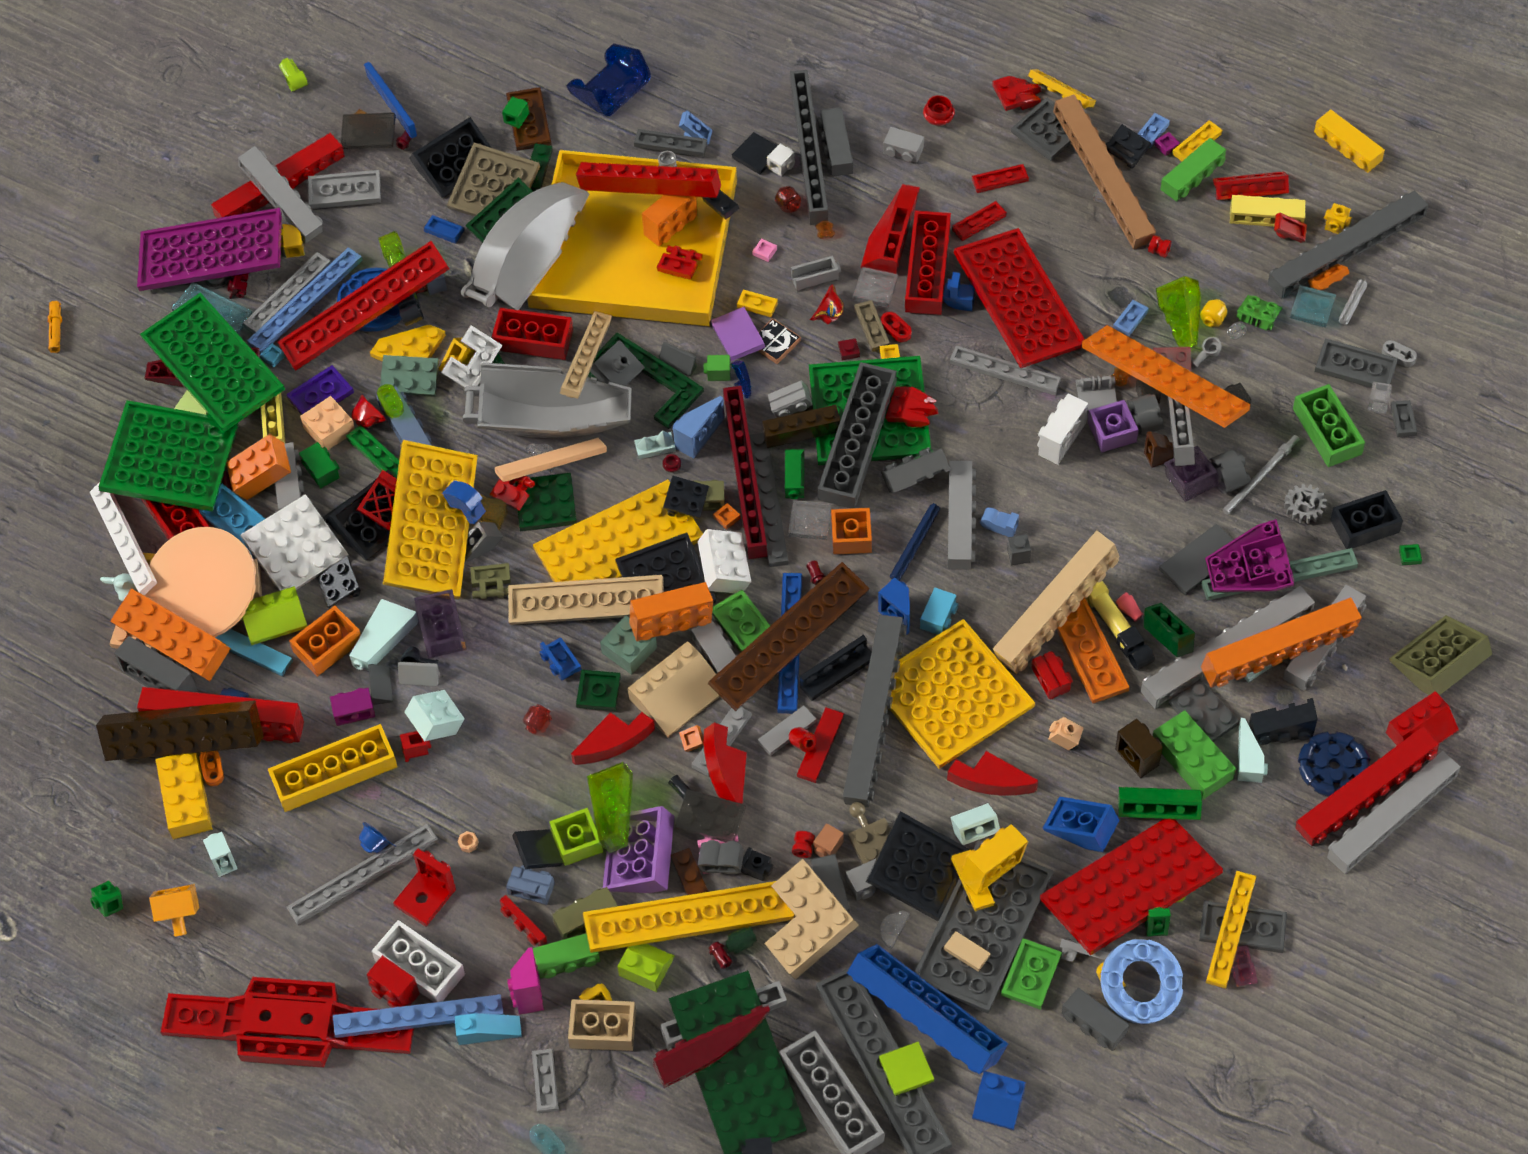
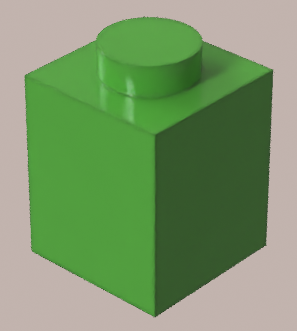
M707 355V363H704V374L708 375V381H730V355Z

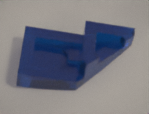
M736 360L731 363L739 380L734 386H741L743 396L747 399L751 396L749 373L744 361Z

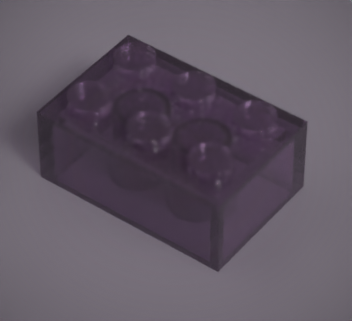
M452 589L414 598L428 659L467 650Z

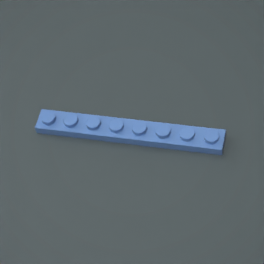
M348 247L247 340L250 347H259L261 354L362 262V256Z
M501 994L338 1014L333 1015L335 1038L451 1024L455 1023V1016L474 1013L503 1015Z

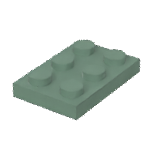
M383 355L380 392L382 393L396 386L399 392L403 391L407 395L436 396L439 359Z

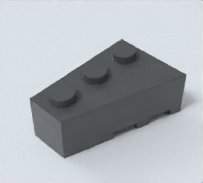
M927 447L920 450V454L915 457L909 455L902 458L903 462L899 464L894 462L886 465V470L881 471L889 493H895L915 485L926 478H932L935 474L942 471L947 472L951 470L943 449L930 450Z

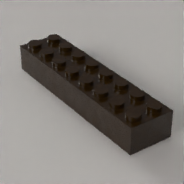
M255 700L103 715L96 724L105 761L258 747L264 737Z

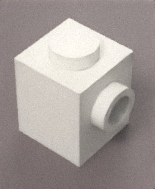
M779 144L767 156V168L781 177L795 164L794 151L782 144Z

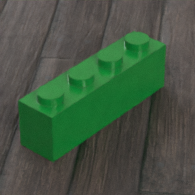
M1119 787V817L1201 820V790Z

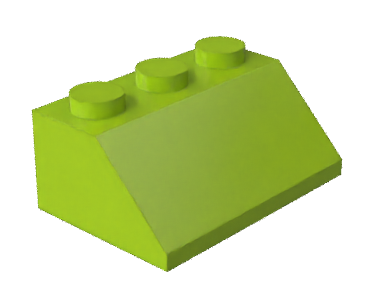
M295 586L252 599L245 610L246 613L242 617L251 646L307 627Z

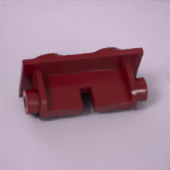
M249 273L231 276L232 281H229L227 291H230L229 299L232 298V295H236L238 298H243L246 295V282Z

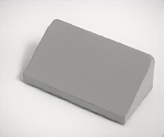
M398 662L400 684L438 686L440 676L438 664Z

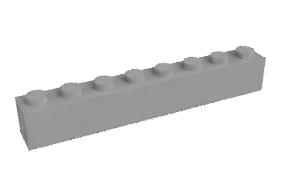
M1444 751L1440 752L1434 759L1427 761V765L1413 773L1411 779L1406 778L1399 785V789L1396 792L1391 791L1385 797V801L1382 804L1377 803L1368 816H1362L1353 829L1351 827L1348 828L1342 835V839L1333 841L1328 847L1327 858L1346 874L1455 779L1461 766Z

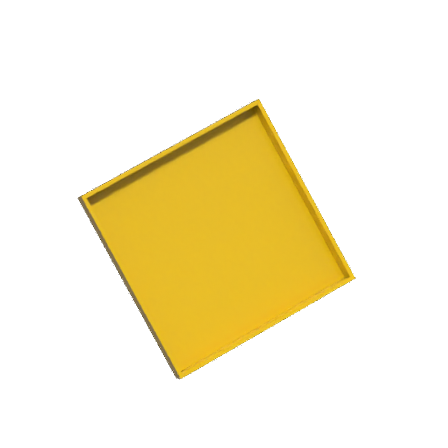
M559 150L552 185L564 182L580 188L576 172L581 162L659 166L658 159ZM676 161L677 167L717 169L721 181L720 190L734 200L737 184L736 167ZM588 191L589 196L581 213L577 212L574 218L576 223L574 227H570L567 233L569 238L567 241H563L560 247L562 250L560 256L527 298L529 308L593 314L596 311L614 317L710 326L730 217L725 220L707 205L702 197H696V218L688 222L680 232L675 233L667 243H663L658 247L644 235L642 213L663 195ZM668 245L673 247L675 245L681 246L685 250H696L697 253L703 255L701 261L694 260L697 261L698 266L691 280L657 271V265L663 253L671 254L666 252Z

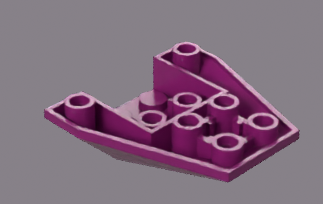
M1277 519L1256 525L1205 558L1214 592L1278 591L1294 586L1291 565Z

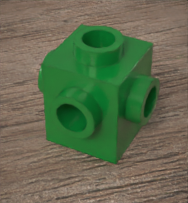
M110 881L91 889L92 898H90V902L95 910L98 909L104 917L123 909L121 891L117 886L114 887Z

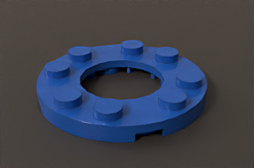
M368 268L351 275V279L345 284L343 283L339 289L337 302L387 269ZM398 304L358 330L375 332L386 330L402 320Z

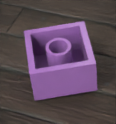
M1125 400L1089 410L1088 425L1101 453L1137 442L1138 428Z

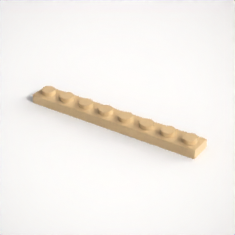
M594 311L562 384L560 394L570 398H579L611 323V315Z

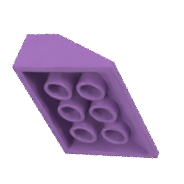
M663 806L610 816L603 888L607 887L610 892L654 893L668 890L675 817Z

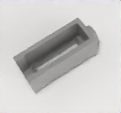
M829 256L791 267V278L798 292L801 289L825 282L839 281L841 268L839 262H835L834 257Z

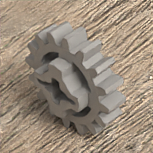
M1302 484L1301 488L1295 485L1294 489H1289L1288 495L1285 496L1284 508L1287 509V515L1292 514V520L1298 518L1299 523L1305 520L1309 524L1311 519L1317 522V517L1322 518L1323 512L1326 511L1327 499H1323L1324 493H1318V487L1312 489L1311 484L1308 488Z

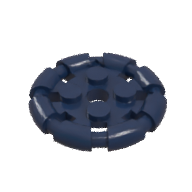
M1327 731L1314 735L1309 739L1310 742L1308 744L1305 743L1298 756V763H1300L1299 772L1304 782L1308 786L1311 785L1315 792L1327 797L1348 783L1351 778L1356 777L1368 768L1371 761L1370 755L1362 743H1357L1351 735L1337 731L1331 734ZM1351 747L1354 751L1350 753L1346 749ZM1317 748L1319 752L1315 753L1313 749ZM1336 762L1340 767L1333 769L1329 766V763ZM1361 763V767H1355V764ZM1333 783H1340V788H1334Z

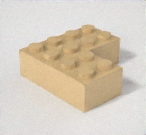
M804 859L771 885L796 917L764 944L794 979H797L859 925Z

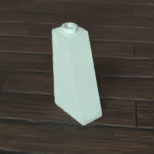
M381 599L349 655L352 665L358 670L364 669L369 671V664L377 665L418 624L419 620L416 611Z

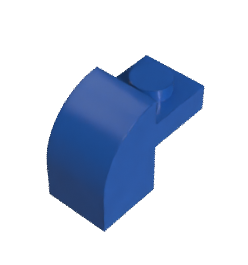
M953 272L952 279H948V283H945L943 300L954 309L972 311L975 289L972 285L960 284V273Z
M453 480L442 493L450 507L461 509L471 524H475L486 512L480 502L483 499L482 496L467 483Z

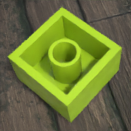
M588 807L549 821L552 835L565 866L603 852L602 843Z

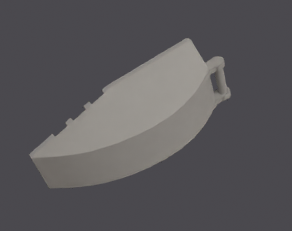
M560 182L538 189L513 205L496 222L483 241L475 259L469 282L462 288L461 295L465 298L471 297L483 302L487 307H491L500 298L510 307L519 310L562 252L560 247L563 241L568 240L569 236L567 233L570 227H574L576 223L574 218L577 212L581 213L589 196L588 191ZM478 289L488 294H486L485 296L483 294L475 292V290Z
M482 363L480 386H466L464 389L466 404L462 421L466 424H477L478 429L495 430L527 438H569L591 435L630 422L632 388L612 382L605 384L598 382L597 378L591 377V379H586L579 398H570L560 394L562 384L567 373L562 372L561 368ZM474 396H479L478 414H472Z

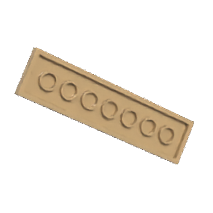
M651 575L508 585L509 624L630 617V600L662 593L663 576Z

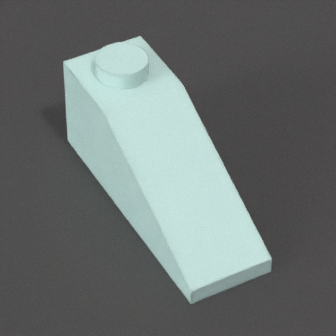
M1241 718L1238 738L1237 781L1262 783L1263 776H1267L1268 763H1264V754L1246 719Z

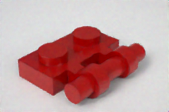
M668 245L666 252L671 254L663 253L657 265V271L691 280L698 266L697 261L694 260L701 261L703 255L697 253L696 250H685L681 246L675 245L673 247Z
M522 476L505 482L499 479L489 495L493 499L520 511L529 497L525 490L527 487L533 488L535 482L528 476ZM515 481L519 482L517 487L513 486Z

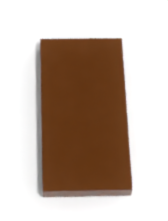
M541 87L506 93L507 102H509L512 96L528 102L529 115L520 128L512 126L516 150L534 148L535 144L552 145Z

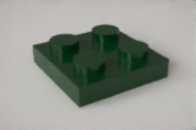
M581 670L576 708L616 711L621 673Z

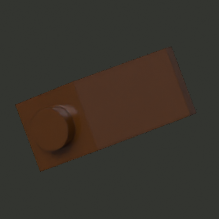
M1149 431L1146 435L1144 454L1151 468L1173 461L1174 450L1173 442H1169L1166 435Z

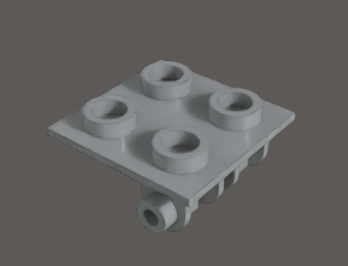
M1108 375L1101 378L1100 376H1097V378H1094V376L1091 378L1080 377V379L1075 380L1078 398L1088 403L1087 411L1117 402L1114 376Z

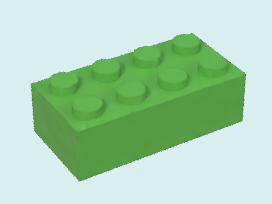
M1330 384L1295 396L1293 411L1327 467L1362 455L1365 441Z
M1185 710L1153 731L1152 736L1158 738L1162 743V755L1193 790H1201L1202 800L1234 779L1235 766Z

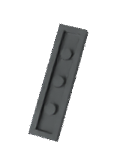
M638 129L634 140V147L704 157L707 139Z

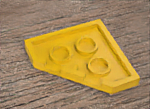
M425 325L378 339L370 351V356L380 361H383V355L431 358L446 336L444 330L432 325Z

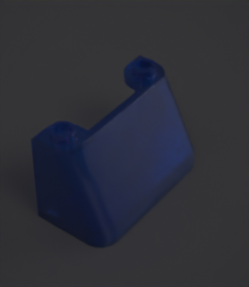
M613 43L604 54L607 66L586 84L578 78L571 80L566 85L570 94L603 116L613 115L650 81L651 72L640 49Z

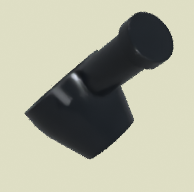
M413 646L408 647L401 657V662L438 664L439 662L437 659L422 658L419 649Z

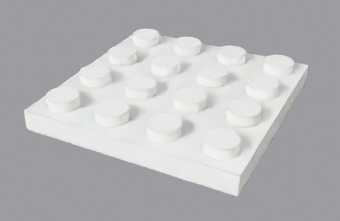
M306 494L241 534V538L279 591L293 586L297 590L346 556L349 557V554Z

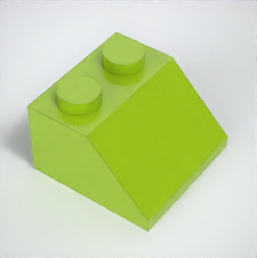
M649 944L629 946L617 966L618 973L622 978L657 992L675 956Z

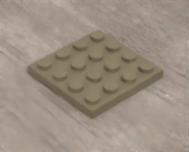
M473 143L447 203V207L476 216L518 177L531 189L540 164Z

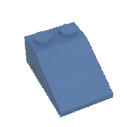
M719 396L684 414L680 420L674 423L672 429L676 450L693 459L697 456L725 419L723 397Z

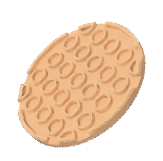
M214 527L192 528L172 537L157 551L149 565L157 584L144 596L211 636L217 637L235 626L246 613L245 610L250 601H252L256 588L255 564L246 546L229 532Z

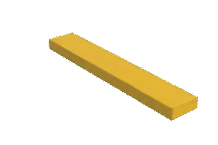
M1236 871L1207 975V984L1225 989L1227 987L1257 876Z

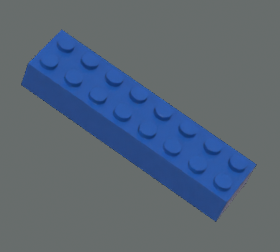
M878 944L859 952L847 972L856 983L866 987L870 994L883 1000L887 1007L896 1010L904 1020L913 1023L921 1033L930 1036L938 1046L947 1049L954 1058L964 1062L975 1073L981 1074L997 1064L1008 1046L1006 1041Z

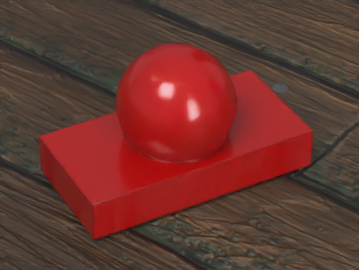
M1281 212L1277 213L1274 226L1276 234L1282 239L1291 238L1300 243L1305 242L1307 224Z

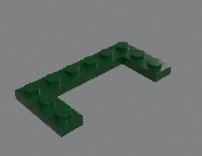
M617 332L598 351L594 363L620 340L645 367L642 370L643 373L674 392V395L654 415L655 421L669 429L704 392V387ZM589 372V378H596L591 372Z

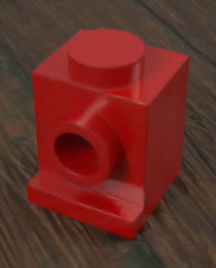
M418 731L400 734L405 762H408L410 758L429 754L428 749L431 748L430 740L424 741Z

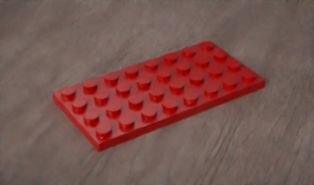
M1019 228L954 249V255L1020 368L1082 348V341L1085 340Z
M1163 819L1042 893L1040 900L1090 955H1093L1147 921L1149 910L1157 907L1168 908L1222 874L1223 868L1175 819Z

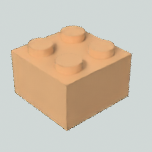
M331 396L300 416L306 432L316 443L318 442L322 448L326 447L327 450L345 440L346 435L355 429L353 420Z

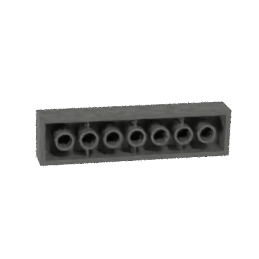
M860 362L818 486L819 501L851 509L856 508L896 385L897 371Z

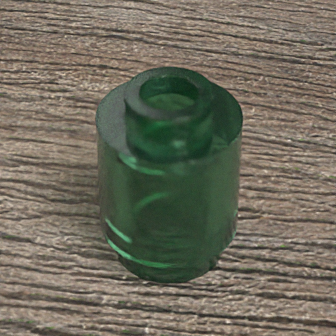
M750 926L747 928L743 927L727 935L725 945L729 952L733 951L737 954L753 946V943L757 942V938Z

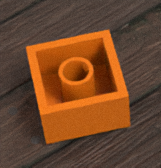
M870 508L831 509L833 554L872 553Z

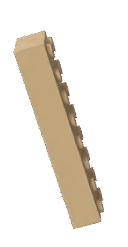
M1096 531L995 645L993 650L999 661L1015 674L1027 667L1030 658L1040 652L1041 646L1045 641L1048 642L1054 636V631L1058 626L1061 627L1065 624L1067 616L1071 612H1075L1080 606V601L1084 597H1088L1092 593L1094 585L1097 582L1100 583L1105 578L1110 567L1113 568L1118 563L1120 556L1113 542L1099 531Z

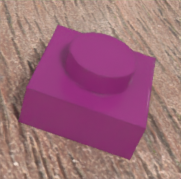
M1169 132L1156 139L1154 143L1165 156L1173 152V149L1180 144Z

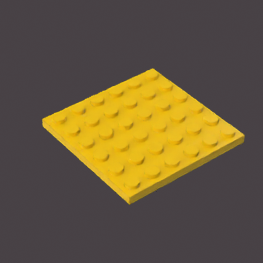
M964 619L898 660L900 661L899 672H895L894 676L896 688L895 691H891L890 696L893 697L891 712L938 769L1035 707L1033 699Z

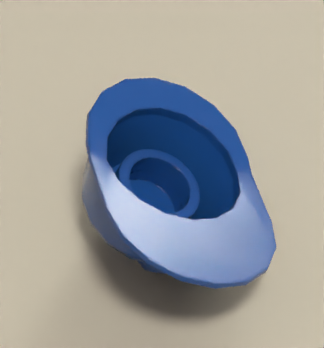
M363 822L364 828L359 835V840L361 841L360 845L366 852L378 853L387 845L392 844L376 828Z

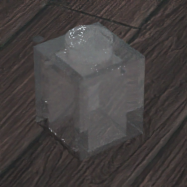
M1373 381L1368 411L1387 413L1392 385Z

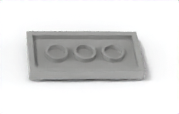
M372 170L308 176V198L311 209L381 203L380 171Z

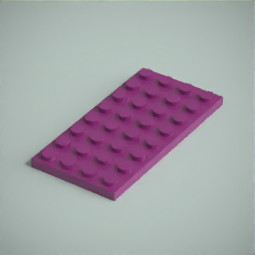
M275 208L141 231L137 288L139 291L280 268L281 209Z

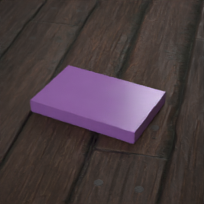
M744 307L710 320L726 353L730 355L731 362L765 348V343Z

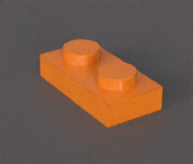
M1336 264L1308 280V283L1312 288L1325 290L1330 284L1341 281L1344 276L1350 273L1348 267Z

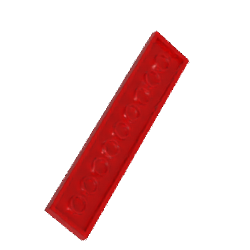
M430 241L279 340L278 344L296 371L450 268L433 242Z

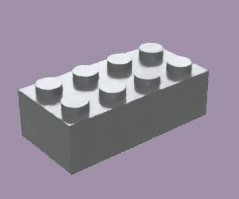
M128 636L114 652L121 671L146 687L198 692L190 669L177 665L168 656L165 658L157 649L153 647L150 649L138 638L133 639Z

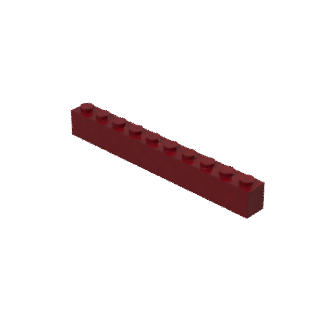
M742 387L723 388V399L748 560L768 557L767 542Z

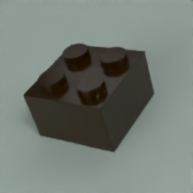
M1136 718L1118 731L1115 750L1140 779L1160 765L1162 743L1158 738H1154L1150 734L1148 727L1144 723H1141Z

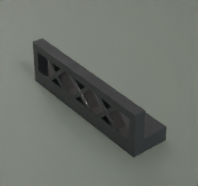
M864 635L860 636L800 675V688L811 701L870 663L872 652L867 647V638Z

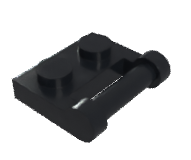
M1121 124L1112 138L1106 143L1108 152L1133 169L1149 149L1151 143ZM1119 144L1134 154V156L1130 158L1114 146Z

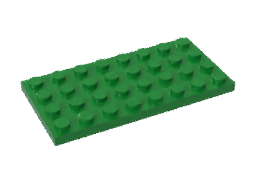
M201 292L140 333L141 338L223 432H226L285 390L284 385Z

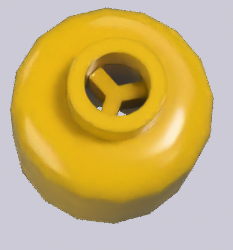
M1215 299L1209 300L1201 310L1200 317L1206 326L1218 327L1222 324L1228 313L1225 303Z

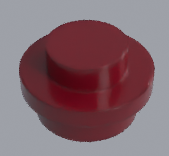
M669 454L662 462L663 468L667 472H676L681 468V459L675 454Z

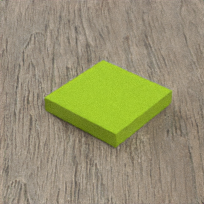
M919 1041L879 1056L894 1096L934 1082L933 1074Z

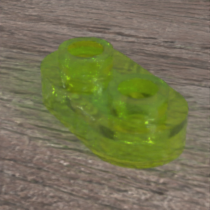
M390 384L380 386L377 390V396L385 413L391 418L401 416L404 412V406L394 386Z

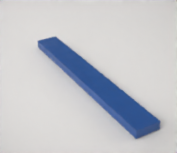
M783 573L781 616L802 598V573ZM799 655L779 672L778 713L793 714L798 710Z

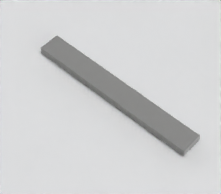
M427 823L393 843L395 846H388L288 905L286 908L295 923L299 925L412 858L417 848L424 851L439 842L438 838Z

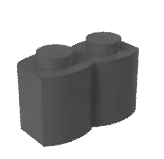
M709 840L708 842L701 843L698 867L701 872L705 873L722 872L738 874L741 872L744 849L736 841L719 843L715 840Z

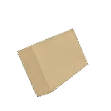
M956 931L944 946L945 951L978 972L990 957L988 951Z

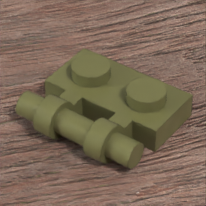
M509 563L470 567L472 588L480 587V590L472 591L473 599L481 598V600H484L487 597L494 596L502 598L504 595H508V587L504 588L503 584L511 583ZM497 585L496 589L486 590V586Z

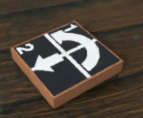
M772 318L758 332L765 343V348L758 350V352L778 364L801 341V337Z

